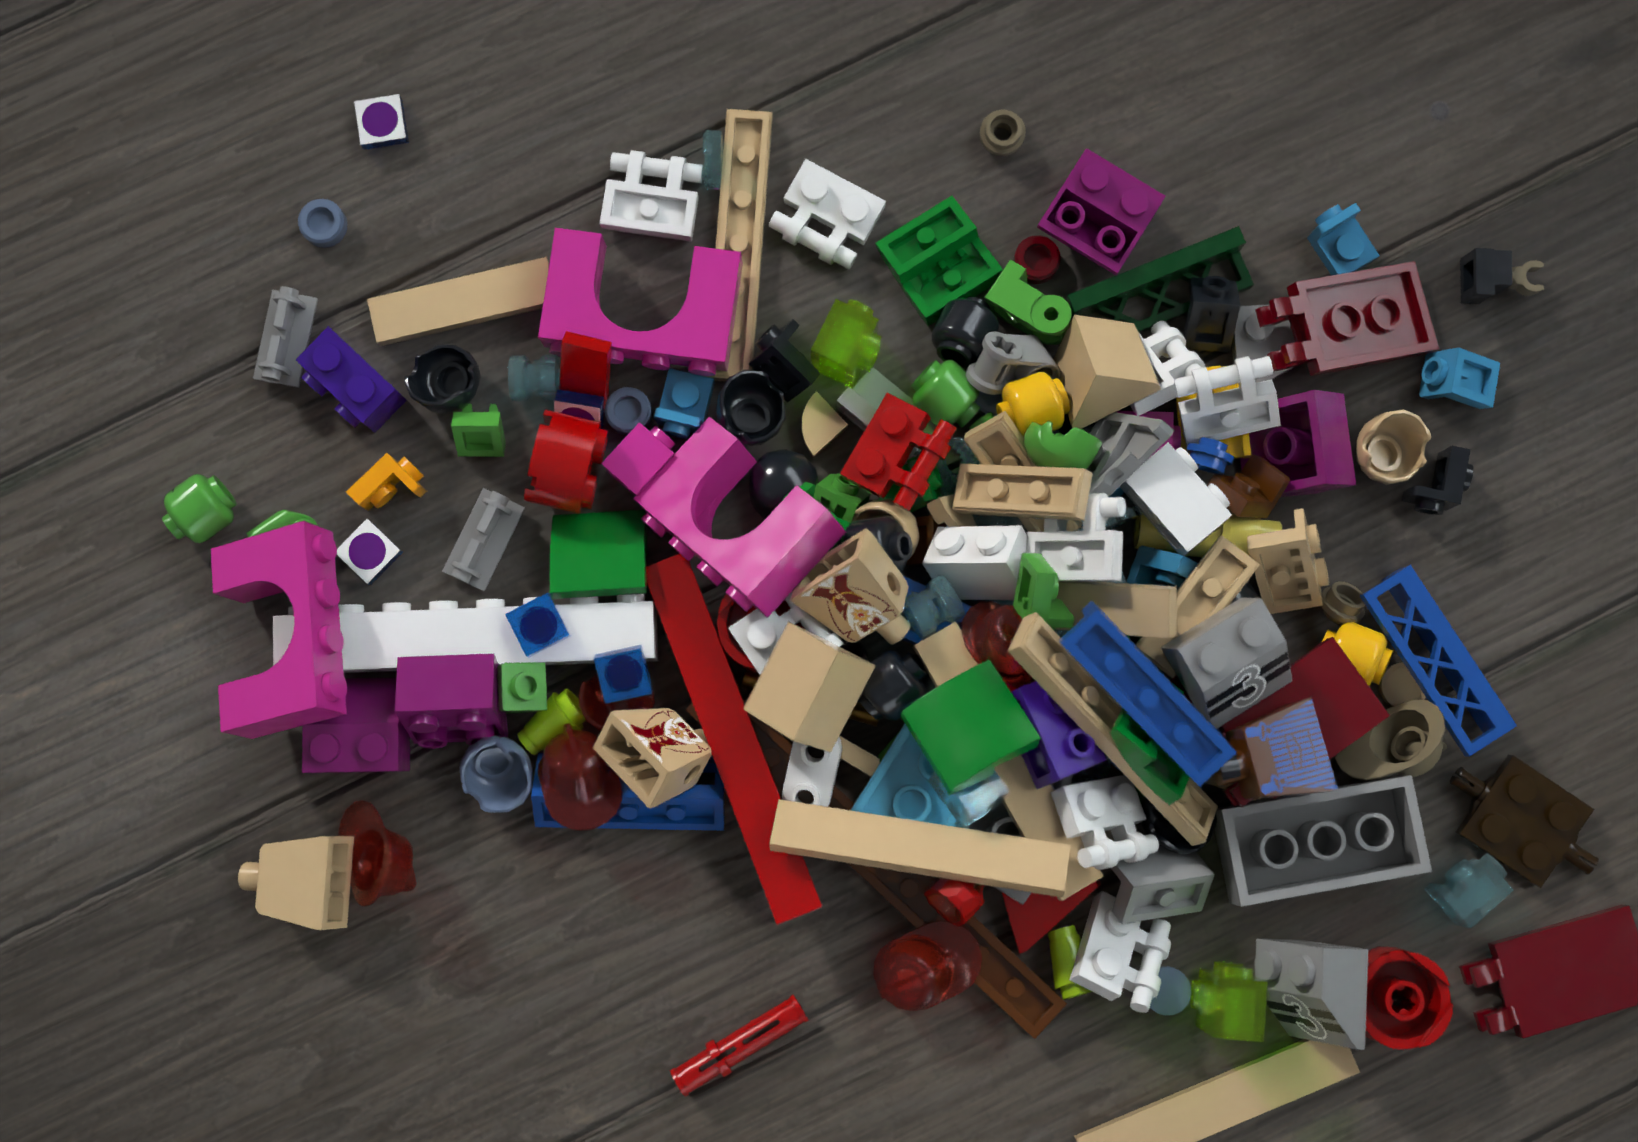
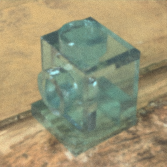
M995 770L992 776L967 787L969 794L961 790L949 795L935 771L928 780L957 820L955 825L959 828H967L996 809L1010 792Z
M1487 853L1479 860L1471 859L1468 861L1463 859L1444 875L1447 880L1445 884L1430 883L1424 889L1455 925L1467 928L1475 926L1513 891L1511 886L1503 879L1507 876L1503 866Z

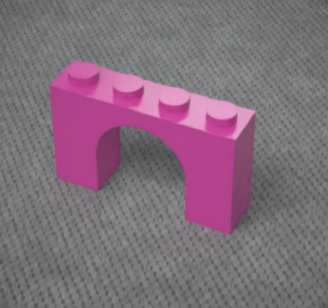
M555 228L538 338L544 347L550 348V354L561 357V342L565 332L568 331L612 342L611 364H622L624 358L642 360V366L656 370H669L670 364L688 366V372L701 376H715L716 370L728 372L743 268L741 252L694 246L688 292L679 313L670 322L657 329L631 331L611 322L601 310L600 287L607 248L602 234Z
M708 417L633 499L646 512L641 520L661 538L668 532L673 536L668 543L688 562L694 556L700 559L701 562L696 567L712 583L718 586L724 580L730 585L725 593L747 612L753 605L768 618L846 531L827 508L796 485L771 514L751 532L728 540L712 538V521L719 504L757 461L734 435L711 417Z
M301 521L211 549L213 594L241 603H247L285 592L291 601L294 611V630L290 644L284 655L273 667L254 676L218 685L221 732L254 739L347 714L345 699L347 683L344 678L342 658L344 639L340 630L338 605L340 602V591L337 585L335 564L337 547L332 531L306 521Z

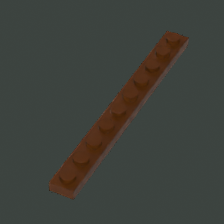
M691 703L685 710L699 722L693 703ZM748 713L782 799L792 745L774 728ZM834 785L828 807L851 810L854 803ZM800 790L798 792V798L802 803L810 804L814 802V796L810 791ZM848 863L1032 1038L1036 1039L1067 1005L1062 998L974 916L960 927L946 921L929 904L924 895L925 889L934 880L932 876Z

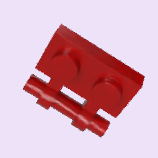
M887 392L840 475L845 480L883 500L894 483L901 488L893 503L909 512L917 497H923L930 484L927 480L939 459L945 460L951 449L948 443L957 428L947 421L940 419L932 435L926 434L923 431L931 419L928 413ZM916 447L922 450L911 471L903 470L902 467L913 448Z

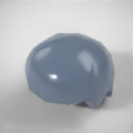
M483 737L467 748L459 763L463 792L473 796L479 802L483 811L508 813L524 804L532 790L533 768L530 758L524 748L507 737Z

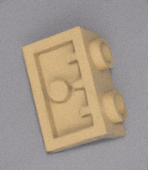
M1303 508L1294 510L1295 528L1247 536L1249 555L1260 564L1254 573L1261 598L1270 614L1323 606L1321 586L1329 585L1326 561L1324 557L1317 559L1315 557V553L1321 552L1317 524L1307 525Z

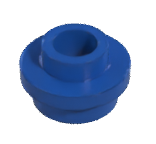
M1200 437L1198 444L1189 443L1186 452L1196 462L1199 470L1212 474L1224 475L1226 466L1232 465L1234 456L1226 452L1227 444L1210 438Z

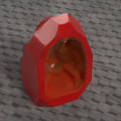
M936 877L924 891L929 904L946 921L957 927L964 925L985 903L983 898L984 885Z

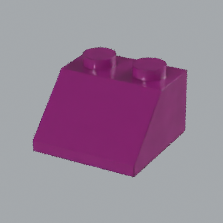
M1311 390L1279 398L1277 400L1281 425L1249 433L1251 455H1260L1289 477L1290 482L1281 497L1316 494L1356 486L1344 393ZM1240 458L1241 470L1249 458Z
M396 678L345 679L347 683V694L345 696L347 714L302 726V773L410 771V736L395 713Z

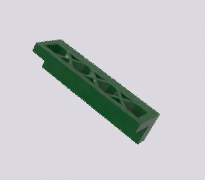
M1237 226L1067 295L1065 300L1070 305L1072 318L1074 315L1087 316L1096 312L1115 321L1134 323L1138 332L1142 333L1152 329V326L1158 321L1169 322L1188 314L1190 301L1181 304L1164 297L1171 281L1180 278L1190 282L1192 277L1205 278L1208 276L1213 264L1229 259L1238 279V282H1236L1238 293L1248 290L1254 286V283L1240 253V250L1246 244L1240 227ZM1204 268L1201 277L1191 274ZM1162 285L1159 294L1149 291ZM1137 295L1155 302L1150 317L1141 321L1122 314L1127 300ZM1120 302L1117 312L1107 308ZM1160 305L1170 308L1169 310L1157 314Z

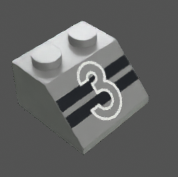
M1240 598L1161 647L1194 706L1216 729L1293 681L1286 640L1262 598Z
M1256 938L1254 987L1287 1034L1292 1037L1356 1050H1365L1368 949L1306 940Z

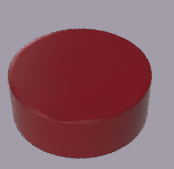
M1039 235L1024 239L1018 245L1013 258L1014 262L1026 268L1027 282L1030 284H1042L1049 281L1056 274L1061 260L1057 245L1051 239Z

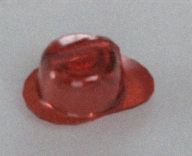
M980 602L969 608L962 620V637L965 647L978 664L990 659L1011 692L1019 687L1035 682V679L1008 652L1022 622L1013 605Z
M570 723L564 724L563 733L558 734L549 741L538 764V776L545 804L551 817L564 827L574 830H590L606 824L617 814L622 802V789L618 775L593 749L598 736L590 731L574 730Z
M365 800L353 802L346 809L342 817L338 836H354L350 884L356 902L366 907L372 905L379 897H389L400 892L412 891L416 887L417 882L413 869V847L406 837L387 829L372 803Z
M938 921L917 928L882 947L874 960L873 976L882 999H886L899 1009L908 1011L924 1010L957 996L972 986L981 971L982 954L978 941L969 930L962 926L957 927L950 922Z

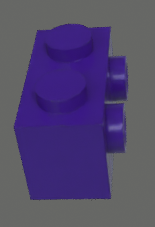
M329 326L296 359L307 370L301 378L321 397L329 391L340 401L334 409L354 428L362 422L376 433L407 401Z
M1036 681L1011 692L1041 737L1038 747L1021 754L1037 790L1107 760L1104 752L1095 744V740L1086 734Z

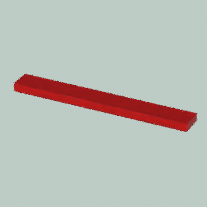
M680 554L647 566V585L707 743L711 747L712 756L776 924L780 925L823 908L804 856L770 851L771 834L778 801L781 797L750 716L743 709L745 703L690 561L688 562Z

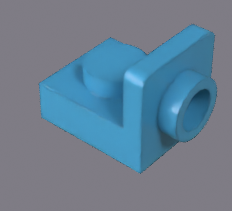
M1357 203L1344 210L1338 204L1322 213L1315 219L1318 226L1307 237L1331 275L1358 271L1380 256L1355 218L1361 211Z
M1462 348L1427 353L1421 373L1422 379L1419 396L1426 399L1447 397L1478 409L1492 408L1500 362Z
M669 368L660 406L656 408L654 413L657 425L663 426L662 431L665 434L689 439L690 433H694L705 422L715 384L714 379Z
M1140 546L1126 583L1168 585L1179 589L1198 563L1180 554Z

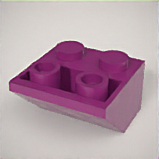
M1086 148L1040 220L1037 228L1117 276L1166 196Z
M494 653L397 657L395 713L414 744L418 743L421 747L436 749L445 747L447 742H466V744L472 745L483 737L500 736L501 738H508L506 711L503 712L499 709L497 671L499 663Z

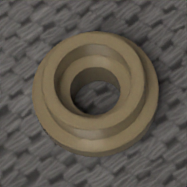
M996 110L985 117L980 127L982 145L987 151L998 156H1007L1015 153L1022 146L1026 135L1022 119L1009 110ZM1004 128L1009 131L1011 137L1004 141L999 140L995 137L994 131Z
M1339 581L1322 591L1323 606L1321 607L1326 617L1337 624L1347 622L1359 623L1365 615V604L1360 598V595L1363 593L1355 586Z

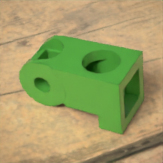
M1010 259L985 296L986 303L990 306L995 316L1028 335L1037 336L1042 343L1047 345L1061 343L1072 320L1069 303L1063 297L1044 295L1028 285L1026 268Z

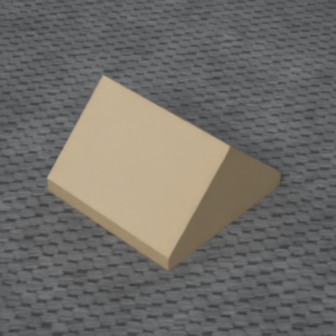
M1081 315L1073 316L1053 359L1061 371L1059 380L1062 382L1069 399L1070 411L1068 412V417L1073 428L1082 429L1161 390L1134 323Z
M788 621L743 709L793 741L831 752L875 665Z

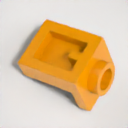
M386 453L346 493L359 506L369 511L373 506L380 508L389 502L396 494L398 489L395 485L400 480L420 498L427 491L418 483L424 475L405 456L397 461Z

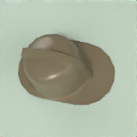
M1413 699L1386 709L1390 715L1388 718L1335 755L1340 769L1350 777L1361 780L1378 779L1392 774L1399 776L1412 775V777L1424 775L1434 768L1440 760L1442 752L1447 749L1446 740L1443 737L1445 733V717L1439 707L1428 700Z

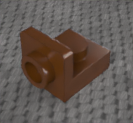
M1251 455L1240 473H1235L1234 476L1213 475L1208 485L1212 483L1224 493L1230 503L1227 509L1236 516L1268 518L1288 486L1290 479L1260 455Z

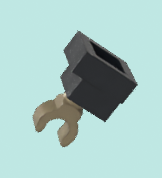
M1475 248L1460 259L1461 304H1480L1508 287L1515 289L1521 295H1535L1544 290V286L1531 284L1527 280L1526 274L1527 272H1536L1541 269L1544 263L1532 260L1522 266L1512 267V251Z

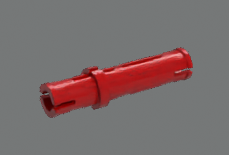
M793 994L789 999L752 1019L749 1023L720 1041L716 1042L715 1039H712L705 1043L707 1049L677 1068L671 1069L670 1073L679 1090L686 1097L690 1092L720 1074L726 1077L733 1073L731 1067L770 1045L803 1022L806 1023L809 1019ZM779 1020L780 1023L747 1044L743 1043V1040L772 1022ZM732 1047L736 1048L734 1052L717 1061L705 1070L700 1069L701 1066L716 1058L717 1056L721 1055L728 1049Z

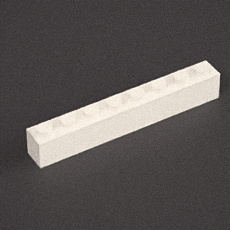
M645 594L617 595L616 603H598V596L570 598V604L556 605L571 636L528 658L508 615L543 597L523 598V606L505 607L504 599L476 600V608L458 609L457 601L429 602V610H411V603L382 604V612H364V605L359 604L339 605L340 630L344 639L342 649L343 672L397 671V657L491 653L495 654L499 664L545 662V665L597 663L595 654L641 644L645 660L658 661L657 608L653 601H645ZM288 607V615L273 616V666L281 659L290 644L294 630L293 607Z

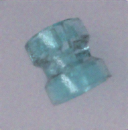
M552 354L542 355L540 359H534L533 364H531L530 359L526 355H511L508 363V386L511 401H527L532 396V392H534L535 397H541L544 401H559V356Z
M938 575L928 581L927 587L924 590L907 593L903 608L907 621L910 622L917 636L923 640L936 633L938 625L945 621L953 623L965 616L963 605L956 591L943 575Z

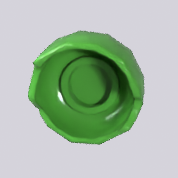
M1050 421L1043 425L1035 422L1029 425L1024 434V447L1027 456L1037 467L1081 468L1087 470L1103 444L1095 436L1076 427L1063 435L1062 433L1053 434V423Z

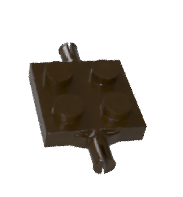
M1508 754L1497 772L1484 782L1464 770L1463 767H1459L1455 774L1467 781L1469 785L1458 777H1451V785L1456 786L1472 797L1469 813L1456 833L1535 886L1541 888L1556 865L1564 861V859L1582 870L1586 875L1590 874L1594 868L1579 859V857L1597 866L1599 858L1576 844L1580 830L1594 809L1514 755Z

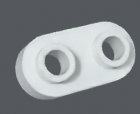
M838 737L832 751H824V756L821 758L810 756L808 753L809 745L794 741L783 786L782 800L802 803L798 798V792L800 790H808L814 796V802L810 804L828 807L832 798L842 753L840 737Z

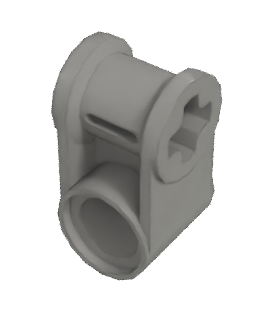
M996 331L985 335L982 341L984 349L977 362L968 366L965 374L968 382L973 387L991 395L1002 394L1005 384L1037 372L1047 373L1052 379H1060L1061 377L1059 367L1037 336L1032 334H1004Z

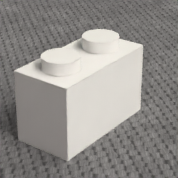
M1168 442L1147 459L1120 488L1178 554L1185 556L1224 524L1232 514L1227 510L1230 503L1224 493L1212 483L1206 486L1195 473L1198 470V466L1193 458L1183 448L1179 447L1175 450Z
M1021 525L938 527L922 564L939 591L956 600H1014L1022 553H1026L1027 534Z

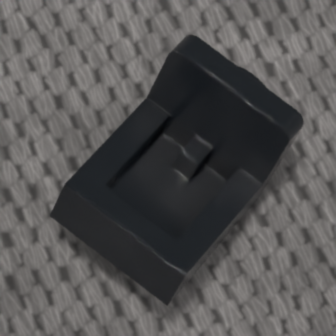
M1452 445L1439 452L1432 487L1413 486L1403 491L1402 501L1415 504V511L1430 515H1442L1444 510L1446 511L1460 505L1463 491L1468 490L1473 477V465L1468 463L1471 449Z

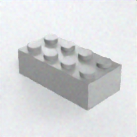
M1412 775L1391 776L1337 786V790L1259 800L1249 802L1243 807L1237 805L1236 807L1226 806L1217 808L1215 813L1217 817L1215 834L1229 903L1242 907L1432 872Z

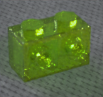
M835 299L811 348V364L822 375L853 389L862 369L870 373L881 351L880 344L883 338L877 334L879 319L872 316L874 311L856 300L849 299L846 304Z
M1214 961L1213 970L1199 968V980H1192L1190 998L1191 1008L1197 1009L1196 1027L1213 1038L1264 1042L1268 982L1253 976V968L1243 967V964Z

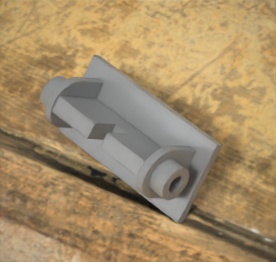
M281 286L280 291L272 290L254 371V380L299 388L303 367L296 359L309 345L318 298L298 295L299 291L290 287Z
M483 488L442 572L485 591L525 507L510 501L509 498L500 493L491 492Z

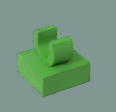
M468 404L462 412H453L451 428L458 457H504L506 440L501 414L498 412L496 404H490L489 412H473L472 404Z

